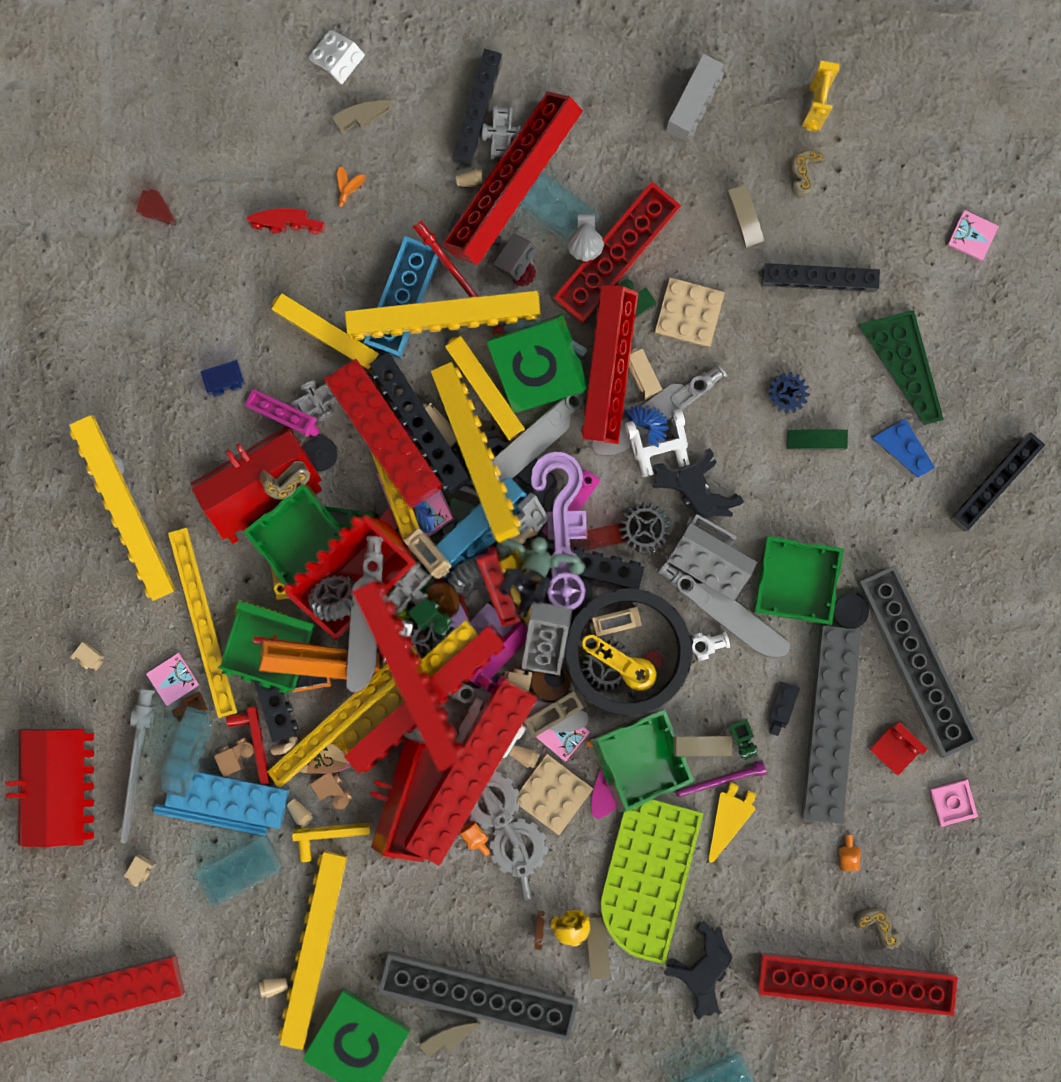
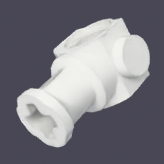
M726 631L713 637L710 634L703 636L702 632L691 635L692 652L696 655L698 661L709 659L708 655L715 653L716 649L730 648ZM699 641L705 645V649L701 653L695 649V644Z

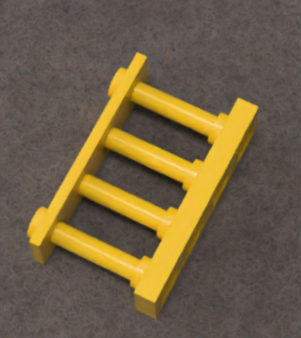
M820 61L809 83L808 91H813L814 94L813 103L802 123V127L808 131L816 132L821 130L832 110V105H827L826 100L828 90L839 72L840 64Z

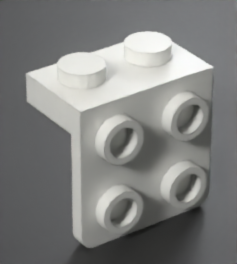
M330 30L310 54L309 60L327 70L338 83L343 84L365 54L353 41Z

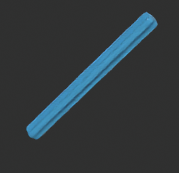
M157 803L154 806V814L263 836L266 835L268 830L267 826L168 807L163 804Z

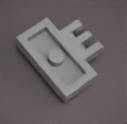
M532 493L518 505L521 511L517 515L521 524L518 527L521 535H525L531 528H533L534 532H537L549 520L537 497Z

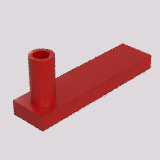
M489 547L486 550V554L477 556V562L501 626L518 623L521 621V617L515 614L517 607L511 591L508 596L498 592L504 572L497 556L496 548Z
M258 707L247 708L248 712L226 716L228 727L250 724L260 784L270 783Z

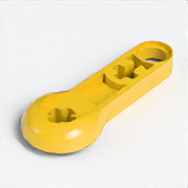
M588 635L583 639V648L620 672L624 681L631 689L645 691L655 683L656 670L650 661L642 658L628 657L594 635ZM588 638L596 640L597 645L594 649L586 647L585 642ZM600 643L604 644L602 649L606 651L608 649L612 650V658L604 659V654L600 651L598 655L594 653L599 648ZM640 669L644 670L645 678L643 680L640 678L639 681L636 679L637 675L635 672L637 670L640 672Z

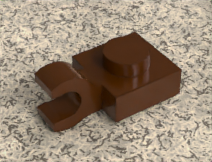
M197 692L182 700L184 705L174 708L172 713L177 718V721L181 722L186 719L187 715L193 718L208 710L202 694Z

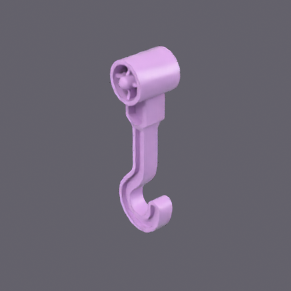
M553 452L545 454L536 462L532 469L531 485L535 491L540 492L545 489L546 476L551 470L561 469L567 474L568 484L559 493L553 506L554 554L576 555L570 550L567 509L582 487L583 473L581 466L575 458L566 453ZM559 561V565L556 568H551L552 585L547 596L551 605L571 608V611L580 606L584 599V584L578 575L571 573L569 569L570 562Z

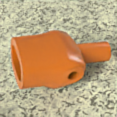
M475 821L466 824L459 834L464 839L470 850L478 848L484 856L489 855L490 850L484 844L488 840L487 834Z
M845 835V846L839 848L840 871L860 870V848L853 846V835Z

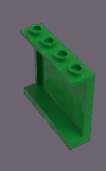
M239 601L235 621L218 669L222 670V674L233 677V674L240 675V679L247 682H252V679L260 681L259 685L270 688L271 685L278 687L277 691L288 694L289 691L293 692L299 678L298 674L259 671V655L262 645L253 644V637L258 636L272 639L273 634H276L278 640L309 644L315 624Z

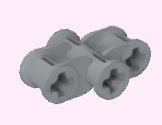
M494 105L493 126H487L486 123H483L482 141L492 139L491 160L501 158L510 146L511 140H514L521 130V125L511 127L513 106L500 108Z
M312 380L301 386V390L305 391L306 395L291 402L289 406L300 410V407L302 412L310 416L317 413L318 420L322 421L334 414L333 410H330L328 406L337 401L326 384L318 388L316 380Z
M419 562L410 569L405 577L402 576L394 584L396 588L388 596L389 601L393 600L397 608V615L408 606L410 601L416 606L425 597H428L420 589L430 580L432 575L423 570Z

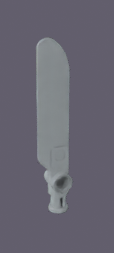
M717 362L714 368L707 373L703 372L699 376L694 377L687 385H669L644 403L642 410L644 411L646 406L649 405V414L653 407H656V411L659 409V414L663 412V416H666L665 420H669L673 417V410L684 409L714 387L715 382L722 377L726 378L727 374ZM702 382L705 387L703 390L698 391L694 388V384ZM628 417L622 419L619 445L593 442V450L598 455H616L632 446L625 429V423L630 422ZM635 425L636 430H639L640 439L650 433L649 430Z
M587 377L586 379H587L588 384H589V382H590V377ZM587 389L584 392L562 398L492 460L493 464H497L501 472V476H498L500 482L508 477L512 479L568 430L571 414L587 401ZM570 397L575 399L574 407L569 404Z
M366 537L368 544L367 552L364 556V576L354 584L353 591L372 581L380 580L381 582L383 559L381 541L384 540L383 538ZM371 561H376L378 564V569L375 572L368 570V563ZM353 595L354 607H351L346 684L350 691L359 692L366 687L373 676L376 665L377 642Z
M668 560L658 570L657 574L669 580V584L676 588L678 592L686 596L758 653L773 657L785 656L788 653L790 644L735 600L705 583H696L692 577L671 566ZM683 579L689 582L687 590L682 589L680 586V582Z
M461 683L463 687L454 695L448 694L452 696V699L473 705L477 696L483 700L482 708L491 693H488L483 687L476 688ZM464 688L471 690L472 696L470 699L462 697L461 693ZM538 697L526 719L553 703L544 702ZM580 710L550 729L558 732L579 730L586 726L588 715Z
M137 689L139 693L138 703L131 714V726L136 727L121 835V843L124 844L127 843L131 828L146 728L151 729L154 719L153 707L151 706L152 694L155 693L153 690Z

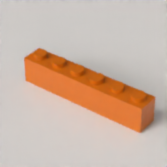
M263 641L259 655V671L347 679L349 650ZM376 653V665L373 676L380 669L379 653Z

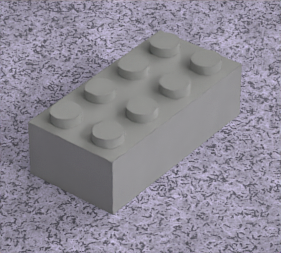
M703 54L669 119L666 132L684 141H687L688 137H693L699 123L697 120H702L707 108L706 103L710 104L716 88L719 87L725 72L722 69L724 64Z
M691 523L668 559L669 563L732 600H735L757 564L756 561Z
M532 603L522 669L560 675L571 608L544 603Z

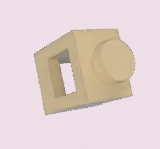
M82 642L70 658L73 660L79 659L78 663L81 666L97 671L103 664L101 660L104 656L87 642Z
M514 669L513 672L505 671L504 677L529 690L533 672L524 675L525 671Z
M139 854L134 858L124 877L128 879V883L137 887L141 881H146L150 874L148 869L154 868L156 863Z

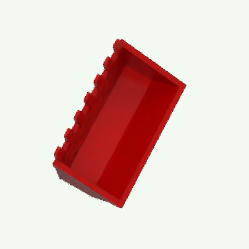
M284 426L244 450L240 443L236 444L239 452L238 455L234 456L230 449L226 450L225 452L229 457L228 461L190 483L201 508L215 526L223 540L228 538L232 544L239 541L235 535L240 529L242 531L246 530L250 523L257 521L264 514L275 509L283 500L270 497L266 493L260 482V474L263 470L277 479L293 462L301 461L310 473V479L306 485L312 487L316 494L322 491L319 485L322 479L294 432L287 426Z
M364 515L362 518L354 517L350 521L354 526L351 529L343 528L339 532L343 536L339 541L332 539L328 542V546L331 547L328 552L319 551L316 556L320 559L316 563L308 562L305 565L308 571L305 574L297 573L294 576L297 582L294 585L286 584L282 588L291 600L335 640L350 628L351 612L350 616H343V620L337 618L336 621L331 619L327 622L326 619L321 620L319 617H316L309 606L308 597L310 590L314 589V584H320V580L324 581L327 577L332 578L334 574L337 577L341 574L344 577L349 576L357 583L364 576V556L367 552L368 544L366 537H381L384 539L381 541V554H383L381 583L384 582L388 590L416 564L411 556L408 545L385 521L374 519L367 515ZM369 562L368 570L370 572L377 571V562Z
M18 729V780L5 781V786L8 787L18 785L17 793H5V798H18V846L42 848L84 845V840L94 839V832H84V824L94 822L93 815L84 816V807L94 806V799H84V791L94 790L93 782L84 783V774L94 773V766H84V758L94 757L93 749L84 750V741H93L94 733H84V729Z
M412 738L405 739L391 784L374 779L373 784L389 789L387 796L376 791H370L369 794L372 797L385 801L371 844V848L379 852L383 857L424 862L425 858L405 848L404 841L446 769L438 771L424 741Z

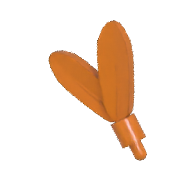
M343 167L338 168L337 180L341 193L338 200L340 202L339 207H342L343 203H346L347 197L364 183L365 174L355 176L348 183L345 169Z

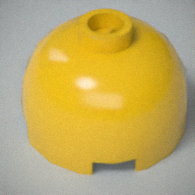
M583 910L565 911L566 915L560 918L555 916L551 920V928L555 938L560 943L574 947L580 945L588 937L590 920L588 914L585 915Z

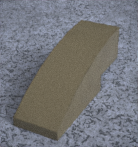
M389 100L371 101L351 106L331 117L342 134L356 124L362 130L393 108Z
M744 184L728 190L727 196L745 247L748 248L764 242L762 230L747 185Z
M577 689L524 722L532 736L536 737L587 707V704Z
M732 736L674 737V756L732 755Z
M603 916L589 917L590 932L587 937L590 978L591 980L610 978L606 925Z
M469 1020L449 1025L429 1035L420 1042L419 1046L429 1058L443 1046L451 1051L480 1026V1022L478 1020Z

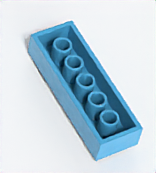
M407 236L404 237L377 308L423 303L440 260L430 246L423 245L422 242ZM402 332L403 335L400 336L383 334L381 338L366 336L364 344L374 350L385 354L389 352L391 356L402 359L411 334L410 332Z
M508 477L502 481L508 490L505 495L513 503L514 509L512 513L515 516L521 512L518 505L528 494ZM482 503L475 506L470 511V514L465 519L459 521L456 528L447 533L436 546L452 565L448 573L444 575L445 578H448L452 570L456 569L463 562L475 556H480L496 541ZM431 550L425 556L431 565L438 560Z
M176 766L172 770L165 806L280 829L283 825L290 789L268 784L261 785L258 782L228 776L223 777V775Z

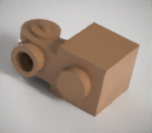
M246 737L236 741V746L229 749L226 746L217 750L219 754L214 757L223 777L244 768L240 760L241 755L244 757L254 755V745L248 742Z
M337 772L325 774L310 784L320 800L333 795L335 797L333 805L339 810L344 809L353 798L347 788L343 790L340 784L342 780Z

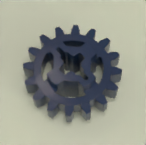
M792 372L788 376L782 373L781 379L776 376L774 378L776 383L771 382L769 384L773 389H768L767 393L772 394L768 400L774 401L772 407L777 405L778 412L784 409L785 414H788L789 410L795 413L796 407L801 410L803 408L801 403L806 404L808 402L804 398L810 396V393L805 392L809 386L803 385L806 380L802 379L800 381L799 374L793 377ZM790 381L796 383L798 386L792 385ZM781 383L782 389L776 393V389ZM787 389L788 391H795L790 397L789 395H782ZM801 393L800 400L796 403L795 397ZM779 400L785 401L787 405L781 403Z

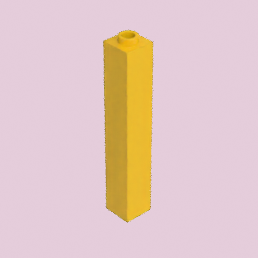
M281 293L280 297L276 296L271 306H273L272 311L349 360L357 359L365 370L370 372L372 368L369 364L380 358L379 353L358 340H353L347 333Z
M459 336L458 338L450 339L447 342L448 345L445 346L447 351L509 442L514 441L525 431V428L463 338Z

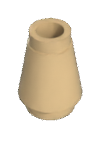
M475 168L456 175L458 187H480L485 182L482 169L478 170Z
M515 745L509 756H512L527 768H534L540 755L536 753V750Z
M293 799L286 805L297 826L300 825L301 828H304L314 819L312 813L296 799Z
M286 978L263 979L262 982H258L261 998H269L284 990H288Z

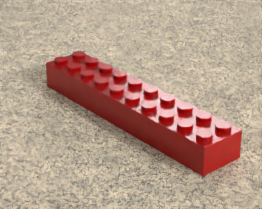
M548 91L545 93L441 244L452 256L474 265H478L482 261L496 237L504 229L509 218L515 213L520 202L526 197L531 186L536 182L542 170L547 166V163L583 112L570 96Z
M376 580L352 591L438 771L440 772L461 762L464 758L463 754L466 753L461 742H457L455 738L457 735L456 730L452 724L449 725L446 719L448 714L445 708L440 707L437 701L440 699L436 689L432 690L429 684L431 682L430 676L427 671H423L421 664H423L419 654H415L412 649L414 643L409 635L406 636L403 630L405 628L401 617L397 618L395 613L397 608L393 600L389 601L386 595L388 589L385 583Z
M493 624L483 630L430 678L431 682L429 684L432 690L436 689L440 698L437 700L440 706L449 699L447 697L449 693L454 695L463 687L462 681L468 682L477 674L475 670L478 667L483 669L492 661L491 655L497 656L506 648L504 644L507 640ZM403 702L344 756L358 774L363 770L367 773L377 764V758L381 760L391 751V745L396 747L406 738L404 735L406 732L410 734L417 728L406 703Z
M502 675L500 676L462 742L466 752L463 754L464 758L461 762L446 769L405 839L406 849L440 866L535 704L537 697L534 693Z
M760 952L756 991L759 995L954 1016L958 977L953 973Z
M172 955L0 999V1043L181 997L185 993L177 956Z

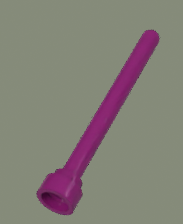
M760 760L755 762L751 768L676 791V795L678 797L686 796L754 774L755 776L759 775V777L767 775L764 762Z

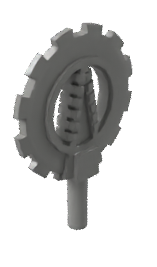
M494 772L482 793L490 815L484 813L479 808L477 801L470 813L471 817L469 819L471 822L475 821L481 824L480 828L489 829V826H494L495 829L503 828L513 846L516 847L521 843L510 823L514 819L512 815L519 809L520 803H517L519 791L514 789L512 786L513 781L509 777L505 779L501 776L502 773ZM488 786H495L503 792L505 804L496 797Z
M517 818L518 821L511 822L510 826L521 844L516 847L513 846L512 860L509 859L504 850L508 836L503 828L496 829L493 833L495 838L494 841H490V849H493L494 855L491 858L494 863L497 862L501 866L499 870L506 874L508 871L513 873V877H520L523 900H529L531 895L527 876L534 873L533 869L537 866L539 868L544 863L542 858L544 854L547 855L548 846H544L546 837L543 832L540 833L537 830L538 825L533 822L529 824L525 822V819ZM520 834L528 836L533 844V851L530 857L527 854Z

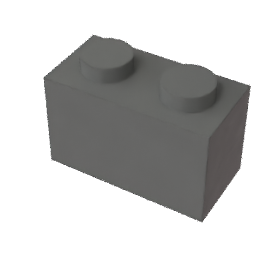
M513 233L493 265L504 275L518 281L531 260L534 259L538 249L531 241Z

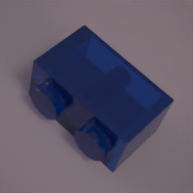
M238 360L200 371L207 394L213 395V397L221 396L224 394V391L230 389L231 391L240 390L243 388L242 385H246Z

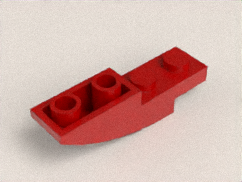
M270 209L247 216L246 219L251 228L257 230L267 228L269 232L280 234V232L286 233L287 225L290 229L300 231L302 228L308 230V233L319 235V232L324 233L326 228L324 222L308 219V211L301 209Z

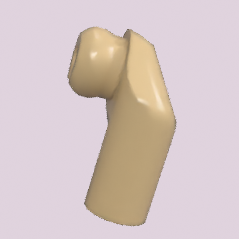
M289 737L288 744L272 746V755H282L290 752L298 744V738Z

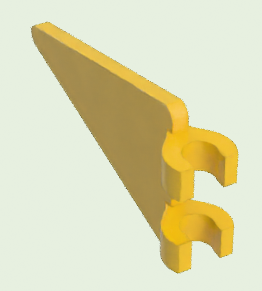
M730 782L727 792H721L719 796L709 853V862L711 863L716 860L755 811V806L752 803L755 800L756 793L748 790L744 801L734 797L739 786Z

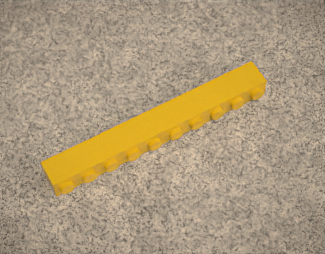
M538 291L353 310L345 311L347 335L353 338V340H362L364 336L381 338L383 334L400 336L403 335L402 332L419 334L422 333V330H429L430 332L441 331V328L457 330L460 329V326L467 325L468 328L479 327V324L486 323L487 326H495L499 324L498 322L505 321L507 324H514L518 320L524 319L526 322L537 321V318H541Z
M450 362L432 370L433 379L494 537L500 543L521 534L518 528L521 526L517 515L514 516L512 513L514 509L513 503L505 495L508 492L505 483L499 480L498 476H501V472L497 464L494 465L492 462L495 457L491 448L487 449L485 443L488 442L484 431H480L479 427L482 424L478 415L474 416L473 410H475V406L472 400L467 398L466 394H469L466 384H462L460 380L463 375L459 367L455 368L453 363Z
M94 415L70 424L71 429L69 433L72 439L77 440L80 446L77 447L78 452L82 458L85 457L88 463L86 469L89 475H93L96 480L94 486L98 493H102L104 500H102L103 505L107 511L110 510L113 516L111 522L121 533L119 535L120 541L129 550L127 553L128 558L137 567L135 572L140 581L143 580L146 586L144 587L146 596L148 598L151 597L152 601L174 592L176 588Z
M324 851L323 855H319L317 866H320L319 874H315L313 885L316 886L315 892L310 894L308 904L311 905L310 912H306L304 920L307 927L306 931H302L300 943H303L302 949L297 951L295 962H298L297 970H293L291 981H294L293 989L289 988L287 1000L290 1001L289 1007L284 1009L282 1019L285 1020L284 1027H280L278 1039H281L280 1045L300 1050H303L305 1047L347 855Z

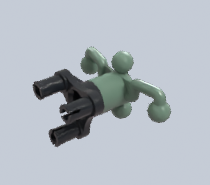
M537 538L532 542L533 550L531 551L511 539L504 540L496 546L499 555H508L512 548L517 550L520 559L525 561L521 569L506 568L502 575L503 580L498 587V592L504 596L510 594L513 585L516 587L520 594V603L515 611L518 617H521L523 612L522 618H526L532 603H542L545 593L549 591L552 585L551 580L546 577L549 568H556L560 561L570 562L569 569L575 575L582 574L585 569L584 563L576 555L554 554L550 556L545 551L547 543L542 538Z

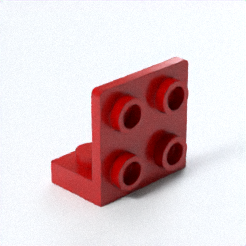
M894 722L870 748V751L897 776L901 774L918 754L923 755L928 750L900 722Z

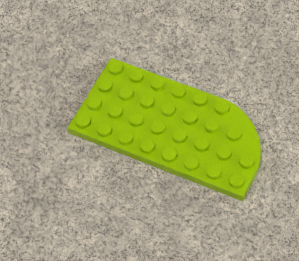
M653 799L634 809L623 812L601 897V911L609 934L629 954L665 965L704 813Z

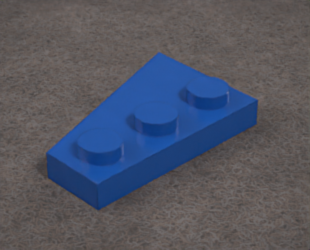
M906 419L872 438L917 478L935 468Z

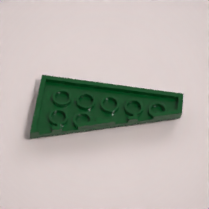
M911 310L858 324V327L923 425L943 421V414L915 311Z

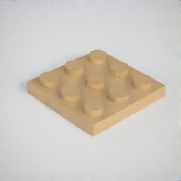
M669 278L655 334L710 348L725 292Z
M546 754L520 789L517 803H520V807L560 835L593 788Z

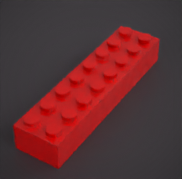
M651 182L603 238L604 247L601 254L594 260L584 261L554 296L553 302L583 326L600 305L599 292L602 290V285L616 286L680 211L681 205L655 183Z
M602 285V290L599 292L600 305L596 314L595 344L591 352L592 367L589 369L590 382L586 391L588 398L587 405L584 408L585 421L581 429L582 439L616 445H619L638 292L624 286Z
M357 359L352 360L324 378L326 386L410 510L442 489L441 483Z

